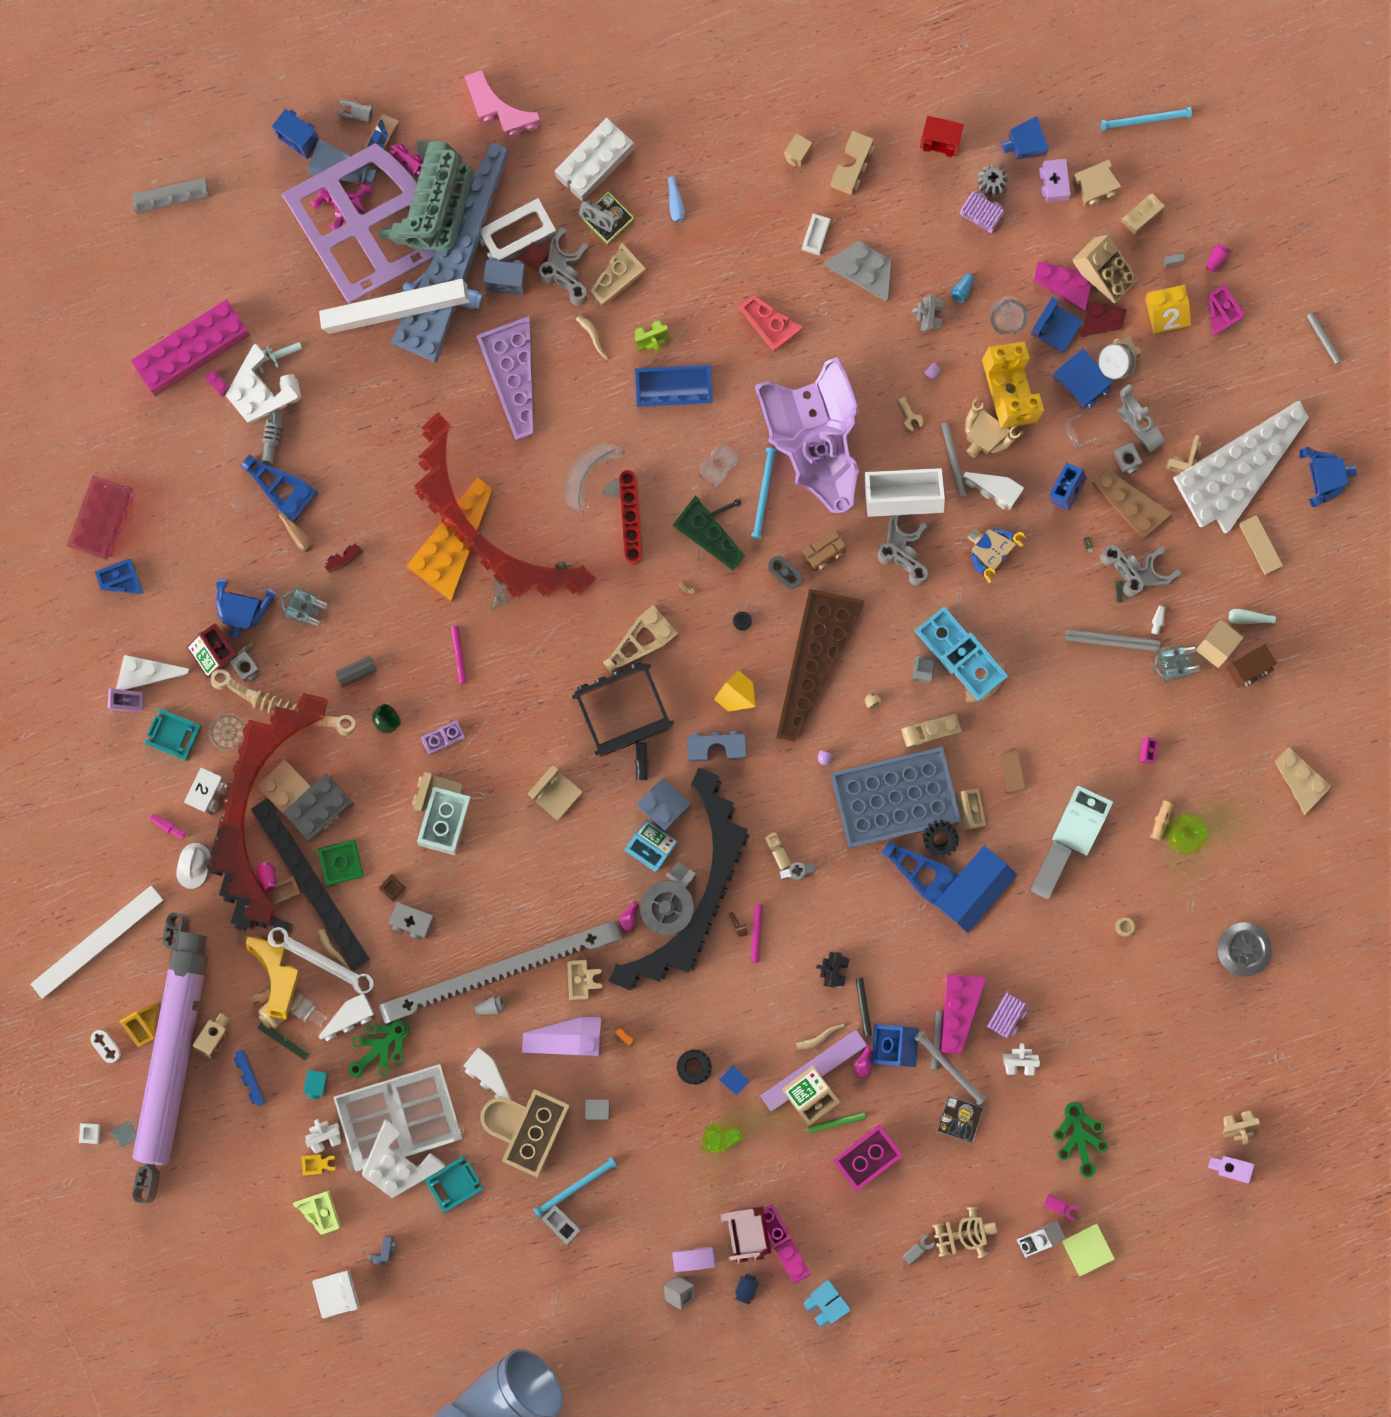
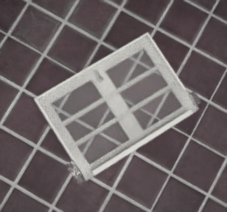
M440 1064L334 1097L350 1151L349 1154L345 1155V1161L350 1174L364 1169L385 1119L400 1130V1134L390 1144V1147L404 1157L463 1139L462 1135L465 1134L462 1123L458 1124Z

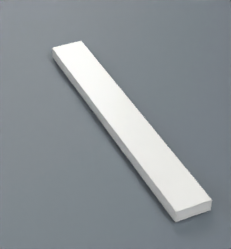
M153 886L148 887L34 980L31 986L42 999L46 998L164 900Z

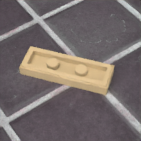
M1257 515L1241 522L1239 526L1264 575L1281 568L1283 565Z

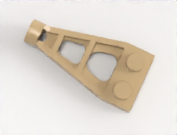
M652 605L638 617L612 655L603 662V665L612 674L618 669L664 647L678 633L656 607ZM642 628H648L655 636V640L646 646H642L636 641V636ZM629 642H632L638 649V652L627 658L622 654V649Z

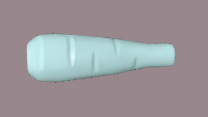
M1232 609L1229 611L1228 619L1233 624H1275L1276 616L1242 609Z

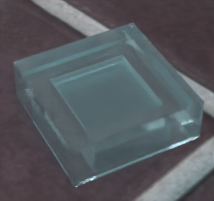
M130 1121L111 1131L120 1148L136 1140L137 1134Z

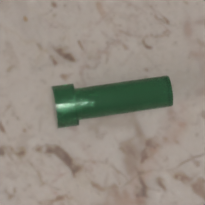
M1115 581L1117 603L1123 602V581Z

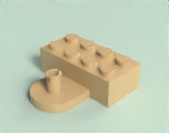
M534 1089L526 1107L507 1098H494L488 1101L481 1111V1124L490 1135L510 1143L502 1162L535 1177H539L571 1105Z

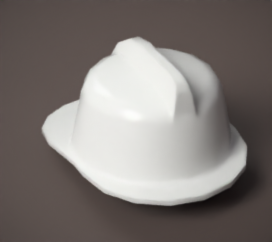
M192 843L182 850L176 876L178 882L183 887L195 889L204 883L210 858V852L204 845Z

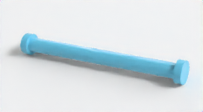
M1186 107L1184 110L1111 121L1101 120V129L1106 131L1109 128L1182 117L1192 118L1191 107Z
M766 448L767 458L754 533L751 534V537L756 539H762L763 537L761 532L774 457L777 454V449Z
M608 1158L609 1161L539 1208L535 1207L533 1210L538 1218L543 1217L542 1214L550 1210L554 1205L559 1204L614 1167L615 1169L618 1167L613 1158Z

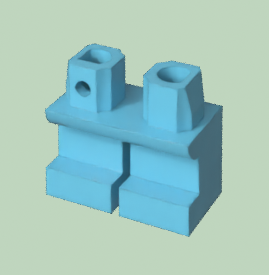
M828 1279L811 1292L810 1297L803 1303L809 1312L819 1306L822 1313L814 1319L820 1327L829 1322L832 1324L851 1311Z

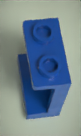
M1083 348L1057 369L1052 376L1057 382L1060 381L1080 403L1082 410L1086 407L1088 409L1097 402V397L1100 395L1104 397L1111 391L1110 386L1113 383L1110 378L1101 372L1100 367Z

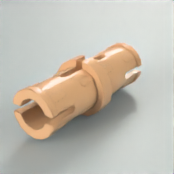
M1162 801L1159 814L1154 819L1156 822L1150 835L1151 838L1162 841L1165 829L1170 823L1169 818L1174 804Z

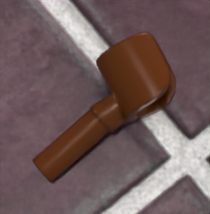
M733 911L730 912L729 915L736 927L738 936L748 935L746 924L740 926Z

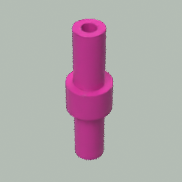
M152 814L150 817V821L162 827V830L166 833H172L182 840L186 836V833L175 827L171 821H165L155 814Z

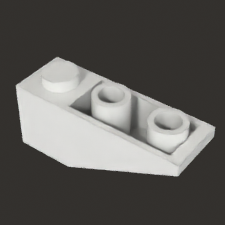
M965 472L963 476L964 483L973 489L976 487L981 491L980 494L987 499L991 497L997 501L996 504L1002 509L1008 508L1010 510L1024 487L1008 477Z
M363 993L346 1001L319 1035L320 1040H332L337 1037L336 1033L342 1030L346 1033L355 1029L354 1025L359 1022L363 1025L372 1021L371 1017L375 1013L366 994Z
M477 1048L463 1065L466 1068L465 1072L473 1079L475 1076L480 1079V1085L487 1091L492 1089L496 1093V1098H507L512 1101L495 1060L481 1048Z

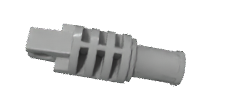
M277 410L271 412L265 424L262 439L264 449L261 459L265 463H273L275 448L279 445L283 423L281 422L282 412Z

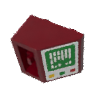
M216 623L198 634L187 646V649L208 679L214 671L225 668L231 664L229 661L238 656Z

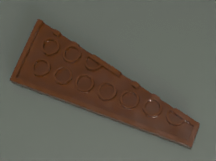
M809 589L776 738L796 741L864 605V600Z

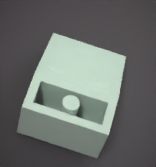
M1077 786L1052 840L1087 856L1113 801Z

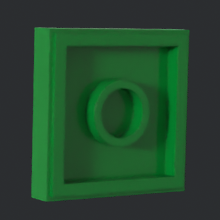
M356 840L318 848L326 886L364 877Z

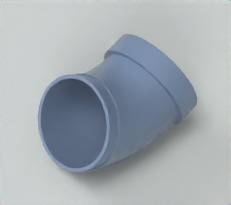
M517 1349L510 1352L487 1370L451 1404L446 1403L433 1417H556L563 1407V1393L556 1375L542 1358L528 1350Z

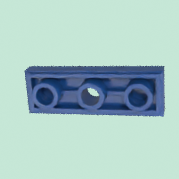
M241 1049L235 1052L234 1062L237 1068H241L244 1074L241 1078L244 1085L249 1086L251 1091L249 1097L252 1104L256 1103L258 1106L266 1104L267 1102L245 1050Z

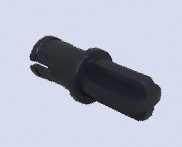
M646 742L636 743V761H634L636 763V780H648L647 763L649 761H647Z

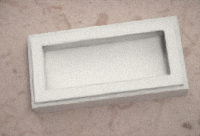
M813 213L802 246L803 251L820 256L831 222L830 218Z

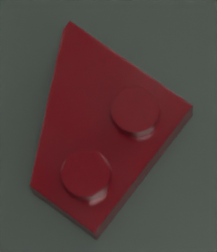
M1090 300L1081 337L1122 329L1127 309Z

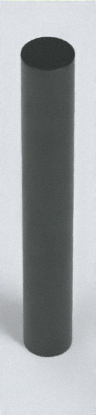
M857 978L856 986L864 1036H872L863 978Z

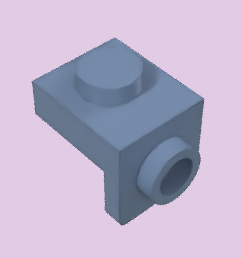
M383 1237L381 1255H369V1259H372L373 1263L385 1265V1261H390L391 1253L394 1254L396 1247L393 1237Z

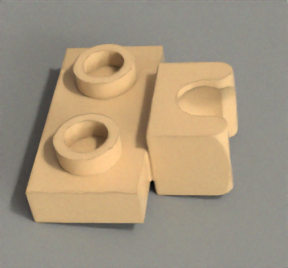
M587 960L567 961L569 1000L589 999L588 989H603L602 984H597L593 981L595 975L602 974V969L587 970Z

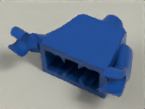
M1305 447L1299 451L1300 459L1306 457L1311 459L1309 466L1316 497L1309 499L1312 507H1317L1341 495L1345 490L1344 487L1348 485V477L1357 476L1356 466H1345L1343 458H1338L1336 454L1311 450V447Z
M218 579L216 583L217 589H219L216 595L218 615L222 619L223 624L231 625L229 636L241 638L242 628L250 629L252 626L258 625L269 608L270 601L275 600V591L267 588L265 599L228 591L225 592L227 579Z

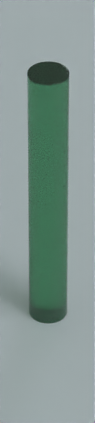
M262 1022L259 1024V1030L306 1061L310 1054L272 1028H267Z

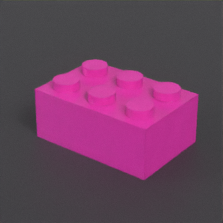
M878 1124L832 1160L857 1192L903 1155L880 1124Z

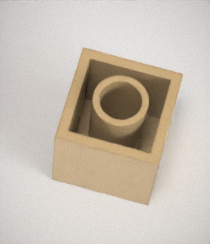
M1220 620L1197 647L1196 651L1219 668L1243 637Z

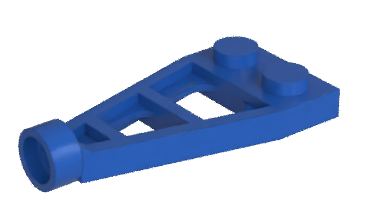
M251 455L247 456L241 465L243 469L252 475L278 510L293 522L297 520L318 493L303 480L257 461ZM265 471L277 477L271 486H267L261 480V476ZM281 482H286L294 487V491L286 500H282L276 493V487Z
M891 840L882 851V854L893 862L917 892L934 906H936L935 902L958 876L956 872L946 865L901 848ZM895 849L896 853L891 855V852ZM908 856L918 862L913 872H909L902 865L904 857ZM922 867L930 868L936 872V877L928 886L923 885L917 877V873Z

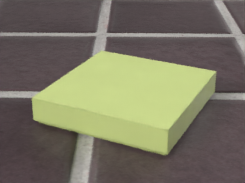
M1097 1223L1062 1240L1079 1277L1114 1260Z

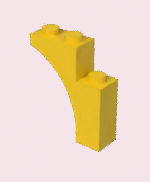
M248 936L246 941L247 951L259 959L271 981L267 1014L268 1016L287 1020L299 979L298 970L292 966L282 967L286 956V948H275L262 937ZM274 940L276 945L282 944V942Z

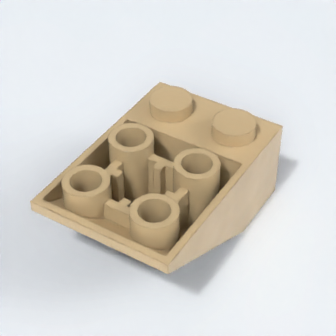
M1109 234L1094 237L1072 260L1081 275L1113 303H1116L1138 280Z

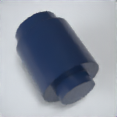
M745 1274V1277L740 1276L735 1292V1300L750 1304L751 1300H754L759 1282L756 1281L757 1277L750 1274Z

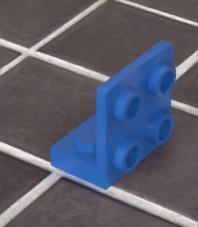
M1052 297L1033 327L1031 334L1055 349L1064 352L1082 324V320L1057 306L1059 300Z

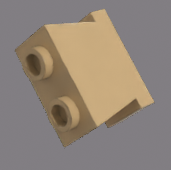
M1109 160L1074 174L1072 180L1075 186L1079 185L1084 206L1089 204L1094 206L1100 203L1103 198L1111 199L1118 195L1121 185L1110 171L1112 165Z

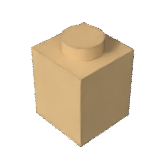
M796 133L784 152V158H786L789 164L793 166L797 164L801 167L812 148V142Z

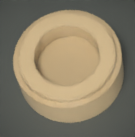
M1128 917L1120 918L1115 924V930L1122 937L1130 936L1135 931V923Z

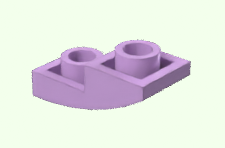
M456 720L422 736L421 741L427 754L431 755L465 737Z
M714 1247L672 1252L675 1272L716 1267Z

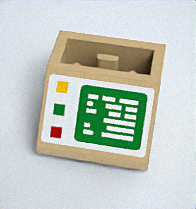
M811 1066L782 1088L808 1125H811L840 1103L814 1066Z

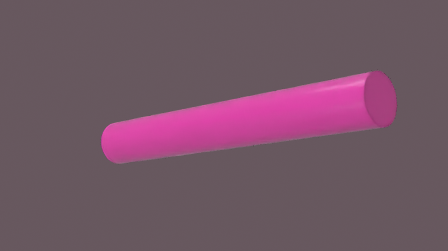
M458 626L451 627L458 679L459 684L467 683L460 634Z
M755 904L751 962H759L763 904Z

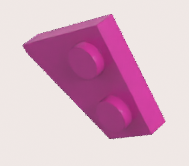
M1225 285L1207 296L1213 336L1218 335L1245 317V314Z

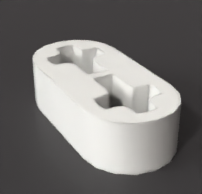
M97 1030L92 1033L91 1043L103 1060L108 1063L117 1062L121 1057V1051L109 1034L103 1030ZM97 1034L104 1035L102 1040L106 1044L105 1046L101 1042L96 1043L98 1039ZM107 1047L111 1051H116L114 1059L107 1057L109 1055V1052L106 1050Z

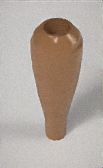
M281 513L279 518L283 521L300 551L308 552L313 547L312 540L289 517Z

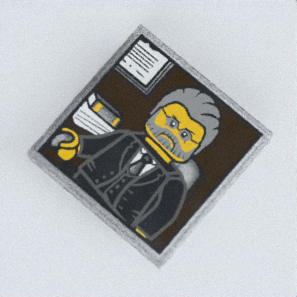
M947 1095L935 1132L973 1144L985 1107Z

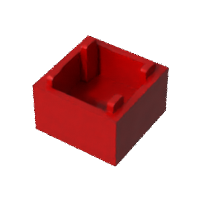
M927 115L920 148L928 153L930 150L944 153L946 157L950 158L957 156L964 124Z

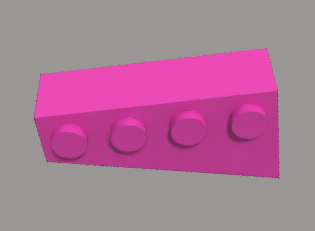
M946 975L941 1053H962L986 977Z

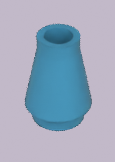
M965 274L952 288L951 297L960 303L968 300L975 278L970 274Z

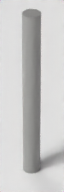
M942 423L941 427L959 497H964L967 494L949 423Z

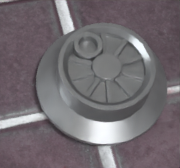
M661 881L652 885L645 892L641 901V916L647 927L652 931L662 935H673L682 931L690 923L694 913V902L691 894L683 885L674 881Z
M1243 922L1228 927L1222 933L1218 942L1217 952L1219 960L1226 970L1237 976L1250 977L1260 973L1267 967L1272 956V945L1270 938L1262 928L1252 923Z

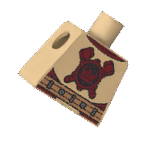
M219 1014L215 1022L209 1020L193 1044L195 1051L213 1061L228 1034L225 1027L230 1019L223 1014ZM213 1032H218L217 1035L211 1036Z

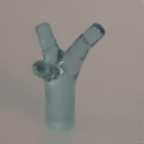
M494 580L495 595L491 610L495 609L500 600L506 605L509 604L503 595L501 580Z

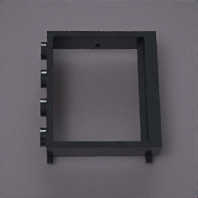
M637 662L632 664L629 670H617L609 678L605 676L595 680L594 684L589 686L587 683L577 687V691H574L575 694L572 695V698H577L598 749V751H595L596 756H606L672 729L671 725L674 722L668 719L648 670L651 668L650 664L646 665V663ZM644 670L663 719L599 744L580 696Z

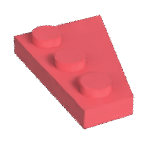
M754 295L738 307L773 352L803 330L802 326L794 323L785 315L780 314Z

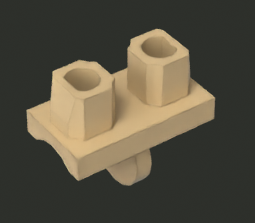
M1251 1110L1241 1113L1243 1122L1236 1123L1234 1115L1224 1117V1138L1234 1136L1235 1141L1242 1140L1243 1144L1246 1145L1248 1144V1138L1254 1137L1253 1131L1259 1130L1258 1118L1255 1119Z

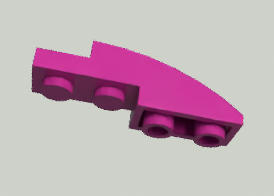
M771 1204L764 1208L768 1237L793 1284H796L811 1274L774 1205Z

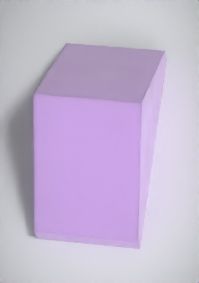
M109 689V709L112 711L142 712L143 692Z

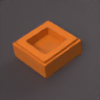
M622 1028L615 1032L629 1046L634 1042V1039Z

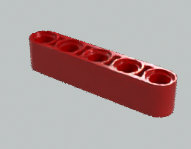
M625 470L619 476L624 554L629 564L637 565L643 557L638 484L635 473L631 470ZM631 476L633 477V482L625 484L623 479ZM627 495L635 497L631 503L625 502L624 499ZM630 513L636 515V519L632 522L626 520V516ZM630 532L637 533V538L629 540L627 535ZM631 551H637L639 553V556L636 559H630L628 557Z

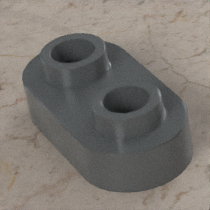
M776 556L769 561L768 569L770 573L789 589H795L801 584L802 577L800 572L783 557ZM780 564L782 568L776 570L774 566ZM791 576L795 577L796 581L793 583L789 582L788 580Z

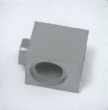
M1133 442L1116 449L1113 453L1122 474L1126 472L1132 474L1139 470L1142 461ZM1124 456H1131L1133 463L1127 464L1124 461Z
M243 651L229 661L244 682L255 680L259 676L258 673L261 672L246 651ZM249 663L251 665L250 671L243 673L242 666Z

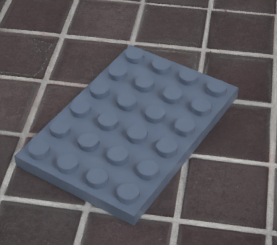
M943 747L830 773L848 849L924 831L925 828H929L928 824L931 823L933 825V821L936 820L938 823H940V820H944L945 823L948 821L950 824L961 822Z

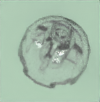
M1001 297L990 308V323L995 331L1002 335L1004 333L1016 334L1027 324L1028 312L1022 301L1016 297Z

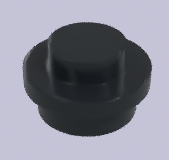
M747 612L735 614L733 625L736 629L745 631L750 628L752 618Z

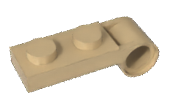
M957 714L901 729L906 748L962 732Z

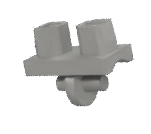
M930 294L929 297L923 298V302H918V308L912 309V314L917 315V321L921 322L920 331L922 332L938 330L942 327V319L934 317V313L942 311L944 302L936 299V295Z

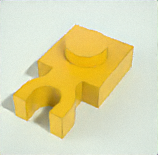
M322 1154L301 1156L303 1176L323 1174V1169L329 1171L336 1170V1166L330 1167L328 1165L329 1160L336 1159L335 1155L328 1156L325 1159H322Z

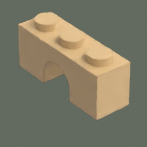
M852 131L845 147V153L851 155L856 162L851 167L837 166L831 181L832 188L852 195L853 190H858L861 182L858 178L861 173H865L868 165L866 159L868 156H872L875 149L872 138Z

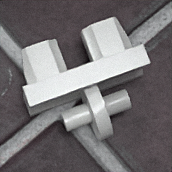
M1020 1043L1019 1049L1012 1048V1054L1003 1053V1062L1008 1075L1017 1074V1066H1024V1074L1034 1076L1037 1067L1040 1065L1039 1056L1032 1055V1049H1024V1043Z
M319 1119L314 1120L315 1126L309 1128L311 1134L305 1136L307 1147H311L315 1154L325 1149L322 1143L324 1140L329 1139L331 1146L341 1143L338 1122L329 1126L328 1121L320 1123Z

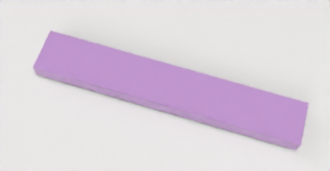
M854 1030L761 1094L760 1097L769 1110L773 1111L789 1100L782 1088L811 1066H814L822 1077L867 1045L857 1030Z

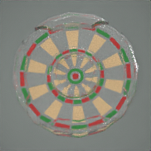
M219 714L209 725L210 741L220 750H236L246 740V724L242 718L235 714Z

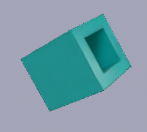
M307 1070L303 1093L308 1094L307 1098L319 1100L320 1096H325L329 1073Z

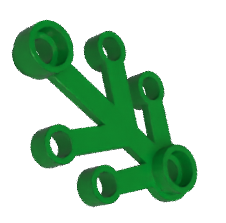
M402 1020L394 1021L391 1026L376 1025L375 1023L367 1024L366 1032L373 1035L376 1032L389 1033L384 1039H368L360 1036L352 1038L351 1044L355 1048L374 1046L359 1062H353L349 1065L348 1072L352 1077L362 1076L365 1071L364 1067L379 1053L380 1066L377 1068V1073L380 1076H387L389 1074V1044L394 1040L395 1052L392 1054V1061L394 1063H401L403 1061V1039L409 1033V1026ZM370 1025L375 1026V1031L372 1033L368 1030ZM401 1026L403 1029L400 1034L396 1032V1027ZM356 1038H359L361 1040V1043L358 1046L354 1044V1040ZM396 1054L401 1055L400 1061L394 1059ZM354 1066L359 1067L358 1073L353 1072L352 1069ZM381 1067L387 1069L385 1074L380 1073Z
M1071 1102L1065 1107V1120L1060 1128L1053 1133L1055 1140H1064L1065 1132L1073 1122L1074 1131L1065 1146L1058 1151V1157L1061 1160H1067L1070 1157V1151L1077 1142L1082 1162L1079 1171L1084 1177H1092L1096 1172V1167L1089 1161L1085 1140L1094 1145L1099 1152H1105L1108 1149V1144L1106 1141L1099 1140L1082 1129L1081 1121L1091 1126L1092 1130L1096 1133H1100L1104 1126L1102 1122L1095 1121L1084 1114V1108L1080 1103ZM1072 1108H1076L1078 1111L1075 1116L1071 1114ZM1096 1123L1101 1125V1129L1098 1131L1094 1129ZM1058 1131H1061L1063 1133V1137L1061 1139H1058L1056 1137V1133ZM1101 1142L1105 1144L1103 1150H1100L1098 1147ZM1063 1150L1067 1152V1157L1065 1158L1060 1156ZM1085 1166L1091 1168L1089 1173L1084 1172Z

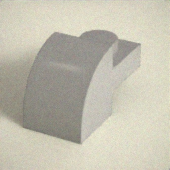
M556 1205L542 1218L568 1246L582 1231Z

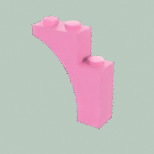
M482 70L464 76L480 123H489L494 121L496 117H499L505 137H515L522 131H533L541 125L537 112L520 111L501 101L490 89Z

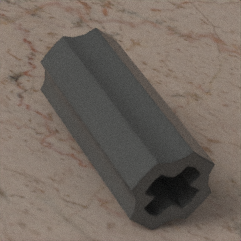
M369 655L335 673L341 686L345 687L376 672L377 669Z

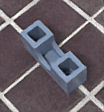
M731 731L729 735H722V732H712L710 736H703L702 733H693L691 737H687L689 762L708 761V750L715 745L722 746L726 750L727 760L746 759L745 734H741V731Z

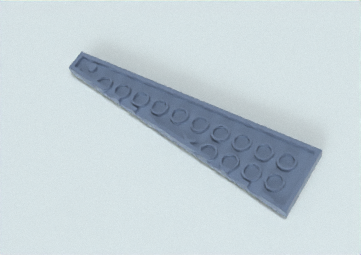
M491 143L472 180L454 246L448 251H436L417 289L458 279L466 281L481 237L482 225L485 224L487 219L488 207H491L493 202L491 198L498 187L499 179L510 152L507 148ZM457 306L403 317L390 343L438 363L445 342L443 339L446 330L449 331L451 325L449 322Z

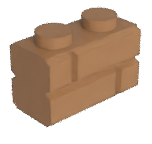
M833 528L803 548L802 553L814 570L818 568L822 570L829 565L828 561L833 558L837 560L845 554L846 545Z

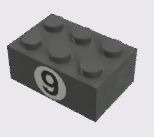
M325 774L284 810L283 813L304 837L312 842L353 806L354 803L328 774Z

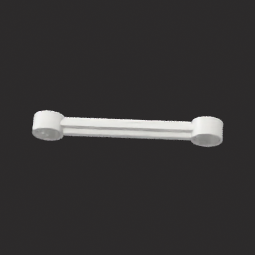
M277 927L269 932L268 942L272 947L288 949L352 984L357 993L366 994L373 988V979L369 975H358L288 937L285 929ZM275 931H280L284 934V942L280 945H276L273 940L272 933ZM361 977L369 980V988L366 991H360L361 988L358 986V979Z

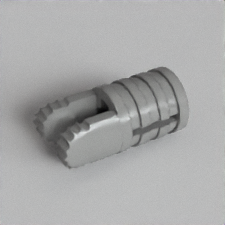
M340 99L339 104L352 108L351 113L338 111L337 116L366 121L368 123L371 122L373 106Z

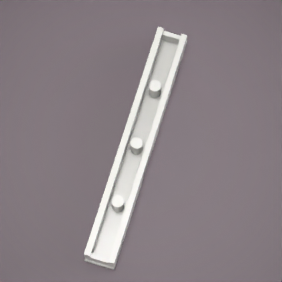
M458 279L319 311L321 329L328 334L470 303L467 295L468 286L463 279Z

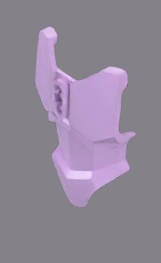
M835 357L824 362V367L815 383L796 390L786 388L772 381L755 385L756 394L769 430L768 442L774 444L777 450L789 455L796 471L795 484L810 490L823 502L831 513H843L849 510L854 505L859 468L855 459L850 456L848 435L856 424L855 417L860 412L840 358ZM806 392L811 393V397L809 399L805 397ZM812 409L817 411L815 417L811 416Z

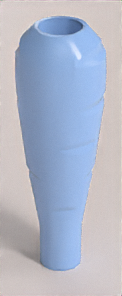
M669 177L671 218L675 222H681L686 217L684 204L677 188L675 177Z

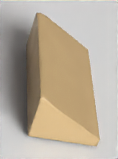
M979 789L956 793L963 831L986 827Z

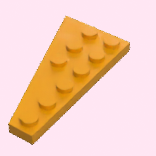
M478 477L407 565L411 571L451 602L493 489Z

